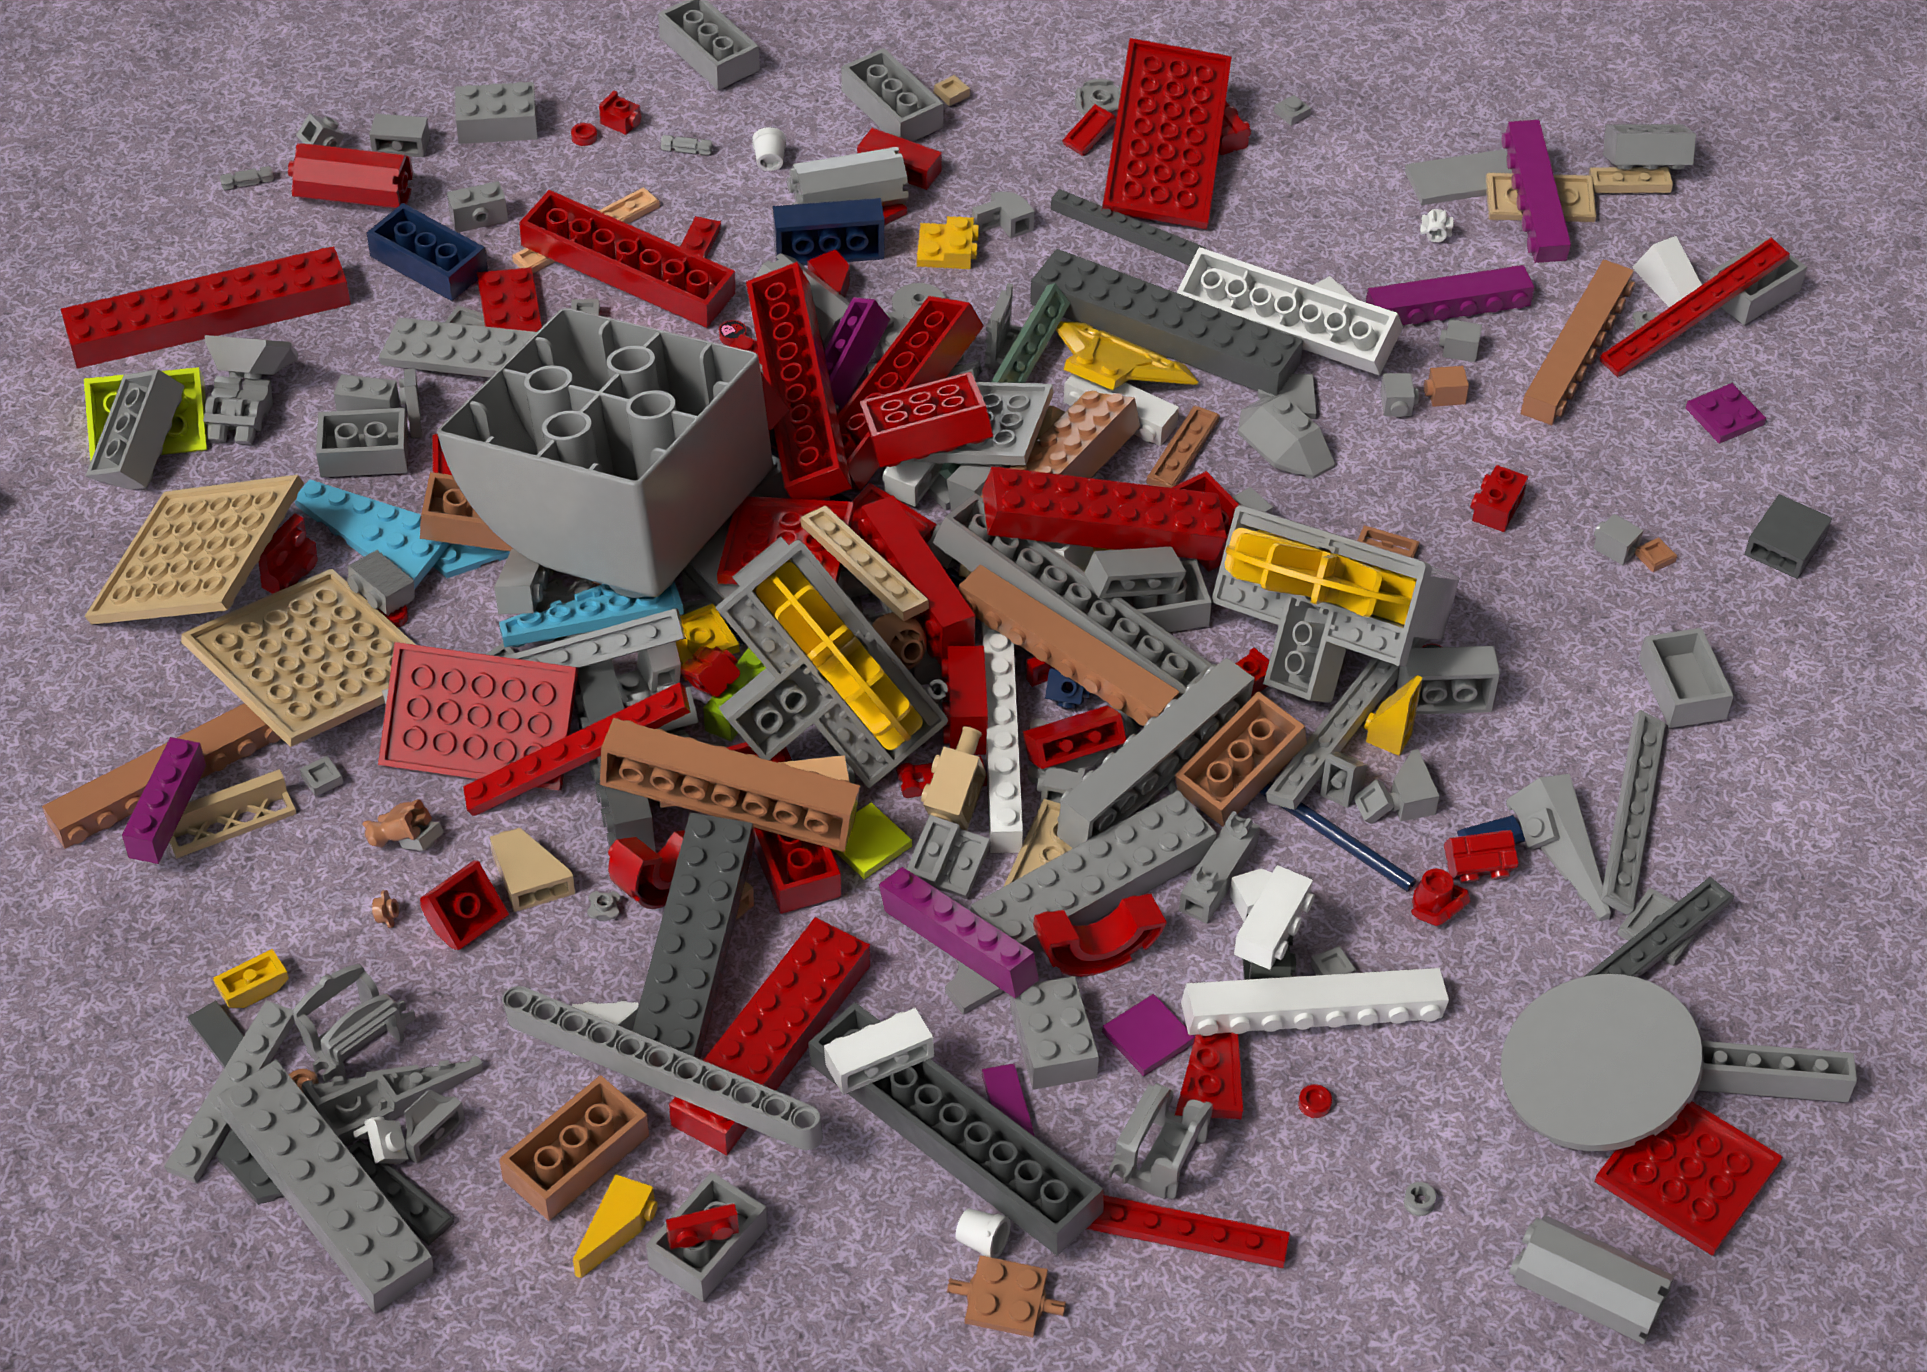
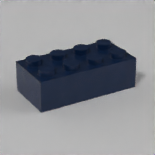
M881 198L772 206L775 256L780 253L793 257L803 266L808 265V260L835 249L847 262L884 259V215Z
M404 203L366 232L370 257L450 301L456 299L478 280V272L488 271L484 246Z

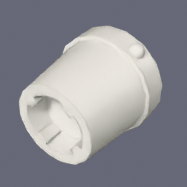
M777 128L759 129L752 137L757 165L764 171L778 170L783 165L786 136Z
M966 1209L960 1217L956 1228V1240L980 1252L983 1256L997 1259L1008 1241L1011 1227L1010 1219L1001 1214Z

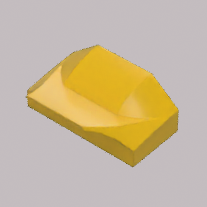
M273 949L213 977L215 986L229 1008H246L276 993L289 979L287 970Z

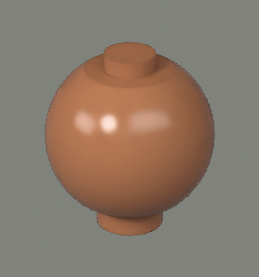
M894 612L880 616L872 623V627L908 670L919 664L926 652L927 638L922 625L914 617L903 621Z

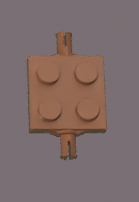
M982 1255L979 1256L976 1273L970 1282L950 1278L947 1287V1293L967 1296L968 1307L965 1315V1324L1032 1338L1034 1337L1036 1324L1043 1312L1063 1317L1066 1307V1301L1046 1298L1045 1284L1048 1269Z

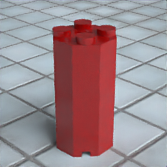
M297 143L294 161L291 160L288 165V175L292 177L293 197L396 209L402 203L407 205L412 188H407L408 180H413L411 157L407 155Z

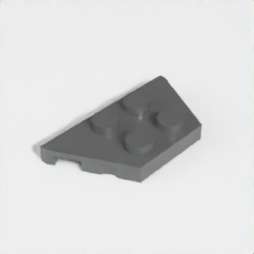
M231 1129L216 1154L219 1163L258 1205L284 1197Z

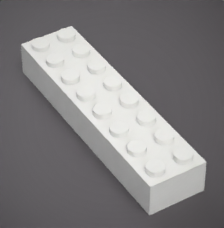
M1200 247L1177 291L1178 294L1303 340V350L1379 376L1403 329L1396 312Z

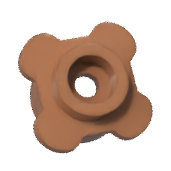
M382 890L381 897L373 899L372 913L377 923L386 922L388 928H393L394 918L399 915L398 902L395 898H390L387 890Z

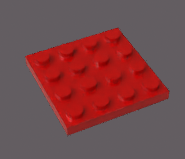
M748 496L732 515L717 571L718 584L738 585L732 576L779 537H782L788 545L796 540L803 542L838 584L842 564L801 526V517L826 505L851 528L854 502Z
M1691 1101L1676 1116L1677 1120L1657 1135L1651 1134L1635 1141L1633 1146L1616 1149L1597 1173L1594 1182L1713 1256L1779 1167L1783 1156Z

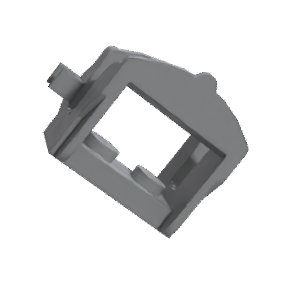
M360 964L345 967L331 975H324L320 982L293 1009L294 1020L302 1035L307 1053L315 1060L313 1063L315 1073L321 1069L325 1070L322 1073L324 1082H328L337 1076H343L344 1080L347 1079L343 1061L386 1031L398 1042L404 1039L403 1031L406 1030L405 1027L415 1020L413 1009L408 1013H402L406 1010L404 1000L396 1003L388 994L379 996L375 982ZM356 981L361 1004L341 1017L328 1031L318 1036L314 1024L307 1015Z
M1156 1083L1155 1086L1150 1084L1147 1086L1117 1140L1114 1160L1109 1168V1178L1115 1172L1116 1175L1123 1178V1184L1128 1183L1162 1199H1165V1197L1174 1199L1178 1193L1181 1168L1196 1141L1204 1143L1208 1137L1213 1104L1207 1101L1203 1103L1198 1100H1190L1183 1110V1117L1175 1116L1174 1113L1169 1111L1174 1090ZM1155 1123L1163 1128L1139 1170L1137 1169L1139 1147L1151 1125Z

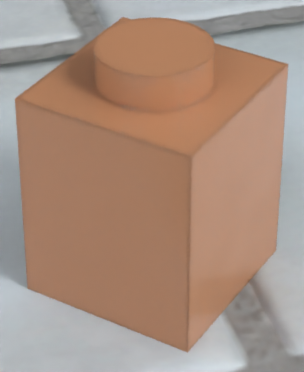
M1464 366L1430 368L1429 378L1424 381L1425 396H1430L1432 407L1466 404L1469 384Z

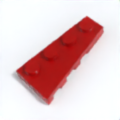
M1229 1032L1215 1033L1209 1036L1201 1034L1195 1036L1175 1116H1183V1110L1188 1101L1198 1100L1203 1103L1207 1101L1213 1104L1211 1118L1242 1119L1243 1099L1238 1034Z

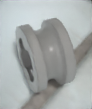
M1424 1182L1410 1184L1406 1189L1404 1207L1415 1216L1430 1214L1436 1200L1435 1190ZM1418 1194L1425 1197V1201L1422 1200V1204L1414 1201Z

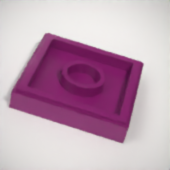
M1154 993L1102 1026V1033L1143 1077L1192 1046L1195 1040L1194 1035H1188L1187 1028Z

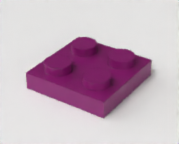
M1733 383L1687 401L1685 407L1719 444L1765 425L1766 417Z

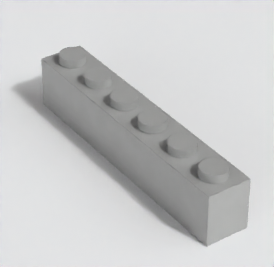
M1701 1041L1704 1064L1697 1091L1848 1103L1857 1082L1854 1053Z

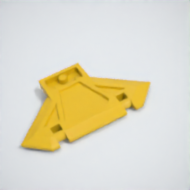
M1060 321L1055 329L1073 353L1071 357L1066 359L1063 370L1110 390H1115L1128 380L1198 384V380L1185 364L1166 359V356L1105 331L1094 329L1093 326L1086 323Z

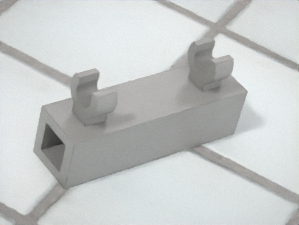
M1234 811L1230 814L1208 852L1192 873L1180 896L1179 911L1208 924L1229 891L1232 877L1239 875L1258 845L1260 826L1254 824L1250 818L1246 819L1236 816L1237 812Z

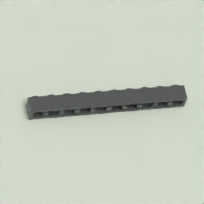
M1061 189L1051 198V210L1189 266L1198 248L1206 249L1204 246L1118 212H1112L1110 209H1102L1101 205Z

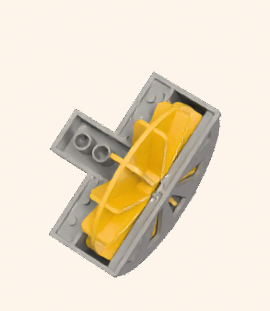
M1239 505L1234 512L1211 602L1279 625L1263 684L1307 700L1332 703L1346 648L1397 666L1406 667L1414 637L1443 639L1460 578L1418 559Z
M779 537L732 576L740 587L715 608L758 657L766 669L722 704L719 709L759 758L770 760L814 724L841 756L845 755L846 763L869 789L947 724L948 719L803 542L796 540L788 545L782 537Z

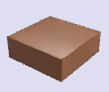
M1659 537L1637 547L1635 550V555L1652 573L1676 562L1677 555Z

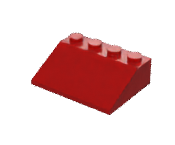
M971 371L860 401L880 467H894L905 460L913 458L923 459L931 453L953 451L958 446L969 443L979 444L987 438L993 437L987 407Z

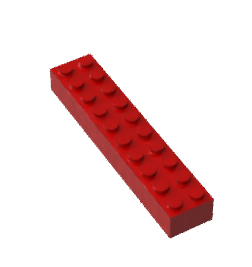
M332 246L61 308V313L76 368L79 369L203 340L205 335L220 336L349 306L351 302L347 280L335 247Z
M798 262L748 280L746 281L763 375L789 409L785 416L773 427L785 489L792 499L822 500L852 489L810 283Z

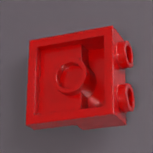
M294 513L273 534L272 540L267 544L260 556L258 563L261 588L272 594L297 584L299 579L309 574L317 564L316 542L306 537L304 517Z

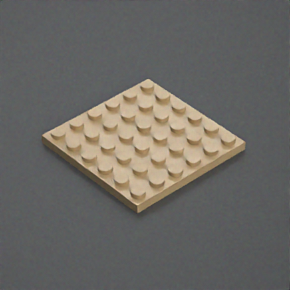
M290 475L163 492L87 611L86 619L90 624H101L228 610L233 605L234 599L241 587L246 583L253 567L258 563L265 547L272 540L274 532L284 520L291 504L296 500L297 494L304 482L299 475Z
M332 568L182 633L181 643L290 747L384 704L385 700L382 690L389 687L394 643L400 642L416 645L380 611L372 608L359 592H353L348 582Z

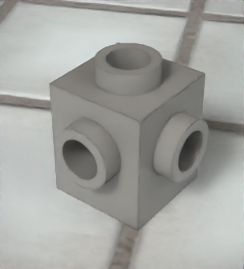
M309 113L296 136L304 144L339 147L345 134L338 128L339 124L334 119L328 116L321 118Z

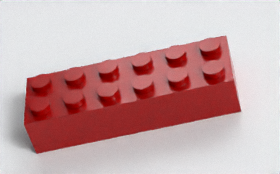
M892 495L861 506L859 527L862 532V539L928 599L929 609L914 616V618L922 625L927 638L926 649L930 657H935L941 666V659H947V646H974V612L895 496Z
M747 742L726 747L732 751L758 756ZM784 747L769 761L778 763L792 761L787 747ZM754 827L756 839L754 851L780 914L841 897V873L830 848Z

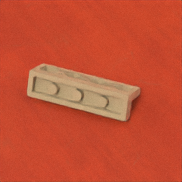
M281 770L270 772L189 802L169 842L176 859L296 815L297 812L287 792ZM283 799L286 808L278 811L267 809L270 803ZM247 811L256 814L253 820L248 822L237 820L240 814ZM217 822L226 825L221 832L215 834L207 832L209 826ZM185 834L195 836L191 843L180 847L175 839Z

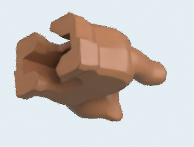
M421 799L401 803L392 808L390 812L379 815L378 822L364 821L365 837L370 845L376 847H384L389 840L399 841L405 838L415 840L420 835V829L417 826H427L432 817Z

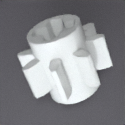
M1432 209L1427 215H1422L1420 233L1427 234L1428 240L1441 242L1447 236H1452L1453 217L1447 218L1446 210Z

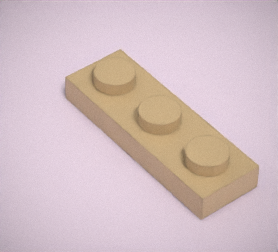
M1604 167L1590 168L1589 176L1593 178L1594 193H1671L1673 183L1669 167H1659L1658 169Z

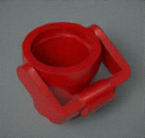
M1438 868L1430 869L1423 874L1418 887L1414 890L1412 898L1413 909L1411 912L1417 919L1434 926H1439L1470 903L1469 892L1465 888L1454 885L1452 876L1445 870Z

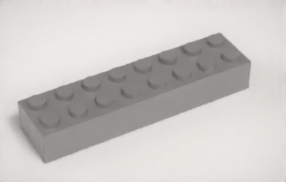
M1227 657L1218 665L1213 664L1210 666L1202 679L1198 682H1192L1177 700L1172 699L1158 717H1151L1137 735H1130L1122 748L1116 753L1111 752L1108 754L1100 767L1095 771L1090 770L1078 786L1074 789H1068L1060 799V814L1057 819V836L1071 848H1075L1133 816L1175 779V774L1251 699L1255 678Z
M1178 790L971 905V912L1027 947L1036 955L1044 949L1034 931L1033 920L1035 915L1046 911L1065 910L1072 925L1092 924L1113 912L1119 906L1122 899L1133 895H1143L1200 863L1215 841L1216 832Z
M277 1059L218 1095L221 1116L374 1313H377L433 1275L432 1255Z

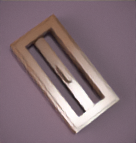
M1366 525L1363 526L1357 540L1411 558L1415 557L1420 542Z

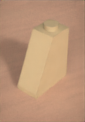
M517 828L490 836L492 855L514 912L575 894L571 870L524 830Z

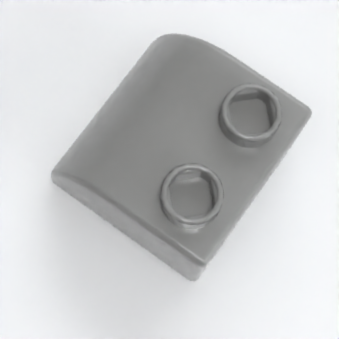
M570 308L559 310L437 430L447 465L461 492L480 518L506 544L544 567L609 585L614 592L631 598L658 597L664 590L670 587L680 572L727 519L733 515L735 510L773 468L759 357L755 352Z

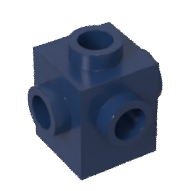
M1051 667L1049 669L1045 699L1058 701L1057 706L1075 709L1076 704L1081 705L1084 702V698H1090L1091 693L1069 677L1063 676L1055 668ZM1066 682L1073 684V690H1069L1066 687Z

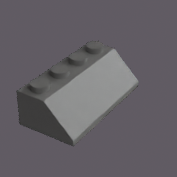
M159 369L124 375L87 470L86 477L130 490L147 488L153 478V470L157 459L162 454V445L165 437L172 427L174 413L181 403L184 385Z

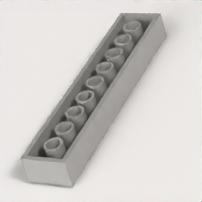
M976 493L945 516L933 541L944 553L953 557L971 572L979 565L984 566L1180 691L1178 698L1184 694L1186 688L1192 682H1198L1202 679L1209 667L1213 665L1120 597L1098 598L1085 572L1044 542L988 535L983 498Z

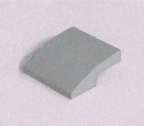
M929 815L907 870L938 889L968 900L991 841L989 838L960 829V826L956 823Z

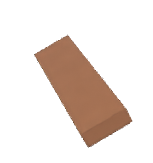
M1194 405L1147 476L1146 483L1152 486L1169 488L1178 485L1219 422L1220 414Z

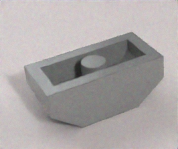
M428 1089L404 1111L407 1127L406 1150L408 1157L417 1164L465 1120L463 1105L456 1097H445L432 1089Z

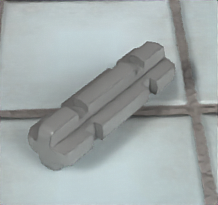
M663 135L661 149L671 152L672 149H675V152L688 154L700 152V155L709 156L712 152V141L701 139L700 142L697 138L680 136L674 139V136Z
M265 166L260 167L258 171H256V168L238 171L232 176L231 173L222 174L220 180L223 190L234 189V186L237 185L238 188L257 185L259 181H263V183L272 182L274 176L272 168Z

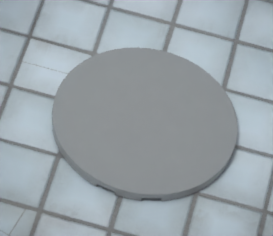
M1597 974L1562 983L1548 990L1526 1007L1513 1023L1506 1037L1501 1055V1077L1510 1104L1517 1116L1532 1131H1536L1548 1138L1550 1142L1566 1148L1583 1151L1616 1150L1633 1146L1635 1141L1651 1134L1657 1135L1677 1120L1676 1116L1687 1103L1689 1104L1692 1101L1699 1087L1704 1064L1703 1046L1693 1017L1687 1008L1670 992L1650 981L1633 976Z

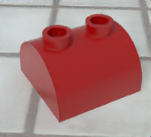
M477 860L470 862L420 898L422 911L432 929L449 947L455 950H460L509 915L483 867Z

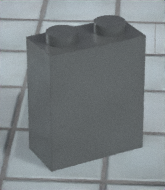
M1779 494L1751 533L1744 555L1798 579L1826 538L1832 517Z

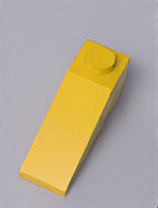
M1416 675L1383 701L1376 713L1371 712L1364 726V729L1368 730L1367 743L1400 756L1412 736L1423 677Z
M615 1174L573 1257L575 1276L584 1277L641 1233L646 1221L651 1222L654 1219L658 1202L654 1199L653 1186Z

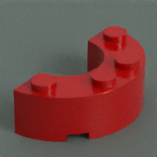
M685 830L675 831L668 839L667 844L658 853L637 837L616 839L608 850V855L610 856L608 869L611 881L644 908L657 909L664 907Z
M1145 894L1140 896L1133 895L1122 899L1119 906L1109 916L1089 925H1072L1065 910L1053 912L1046 911L1035 915L1033 927L1053 967H1058L1062 974L1068 976L1085 977L1119 968L1132 961L1133 959L1130 955L1142 946L1147 950L1160 936L1167 921L1152 894Z

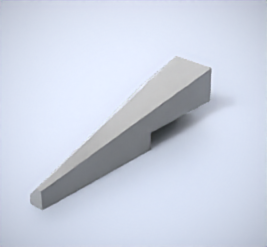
M1570 774L1540 777L1506 800V805L1509 810L1515 812L1519 819L1544 808L1553 811L1560 839L1540 847V849L1564 879L1572 883L1578 891L1577 895L1580 899L1586 901L1596 913V919L1598 921L1609 920L1611 912L1609 905L1600 901L1603 885Z
M472 1056L471 1060L450 1064L449 1060L439 1061L438 1066L426 1068L411 1065L366 1072L365 1077L344 1080L343 1076L333 1077L332 1082L313 1084L312 1080L302 1083V1090L341 1142L347 1146L358 1140L355 1139L353 1132L365 1126L364 1122L366 1120L379 1116L384 1117L385 1120H394L405 1114L404 1111L428 1089L441 1094L483 1071V1063L478 1056Z

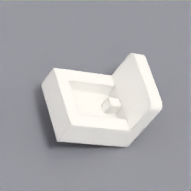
M382 1116L373 1117L364 1122L365 1126L353 1132L355 1139L370 1140L375 1164H400L408 1160L400 1121L385 1120Z

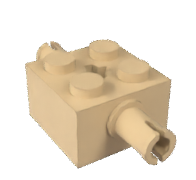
M963 727L956 750L943 747L941 755L937 754L935 756L931 769L934 775L931 784L925 785L921 801L924 802L923 805L928 815L956 823L960 826V829L967 831L987 773L980 757L974 755L982 735L981 732L974 728Z

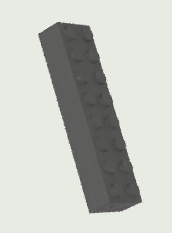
M580 633V634H575V635H569V636H567V637H568V638H571V637H575V636L582 635V634H585V633ZM612 660L578 669L574 708L578 710V713H582L577 714L580 730L624 709ZM601 756L589 761L591 777L595 779L596 783L594 786L597 802L601 803L602 807L600 811L603 826L607 827L609 832L606 833L609 848L616 839L637 837L655 851L653 819L648 798L600 785Z
M696 813L689 814L632 1030L637 1034L698 1059H701L756 841L753 823Z

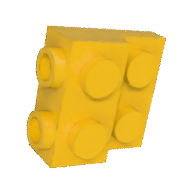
M947 216L946 224L920 223L917 267L971 269V259H977V243H973V241H978L979 225H974V218Z
M713 603L680 616L686 639L675 641L681 666L688 659H693L692 655L701 646L711 649L717 646L722 651L728 650L731 654L740 652L738 641Z

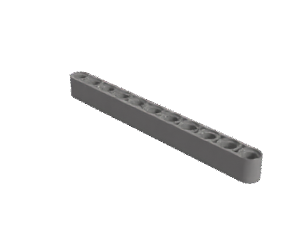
M514 986L508 989L502 997L507 1021L512 1028L799 1149L812 1150L822 1143L823 1131L820 1113L815 1107L529 988Z

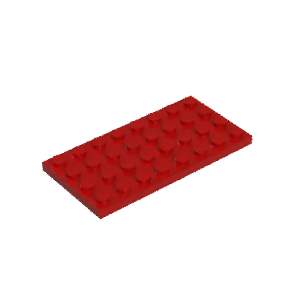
M1134 38L1129 39L1102 209H1110L1112 212H1118L1123 215L1207 230L1232 56Z

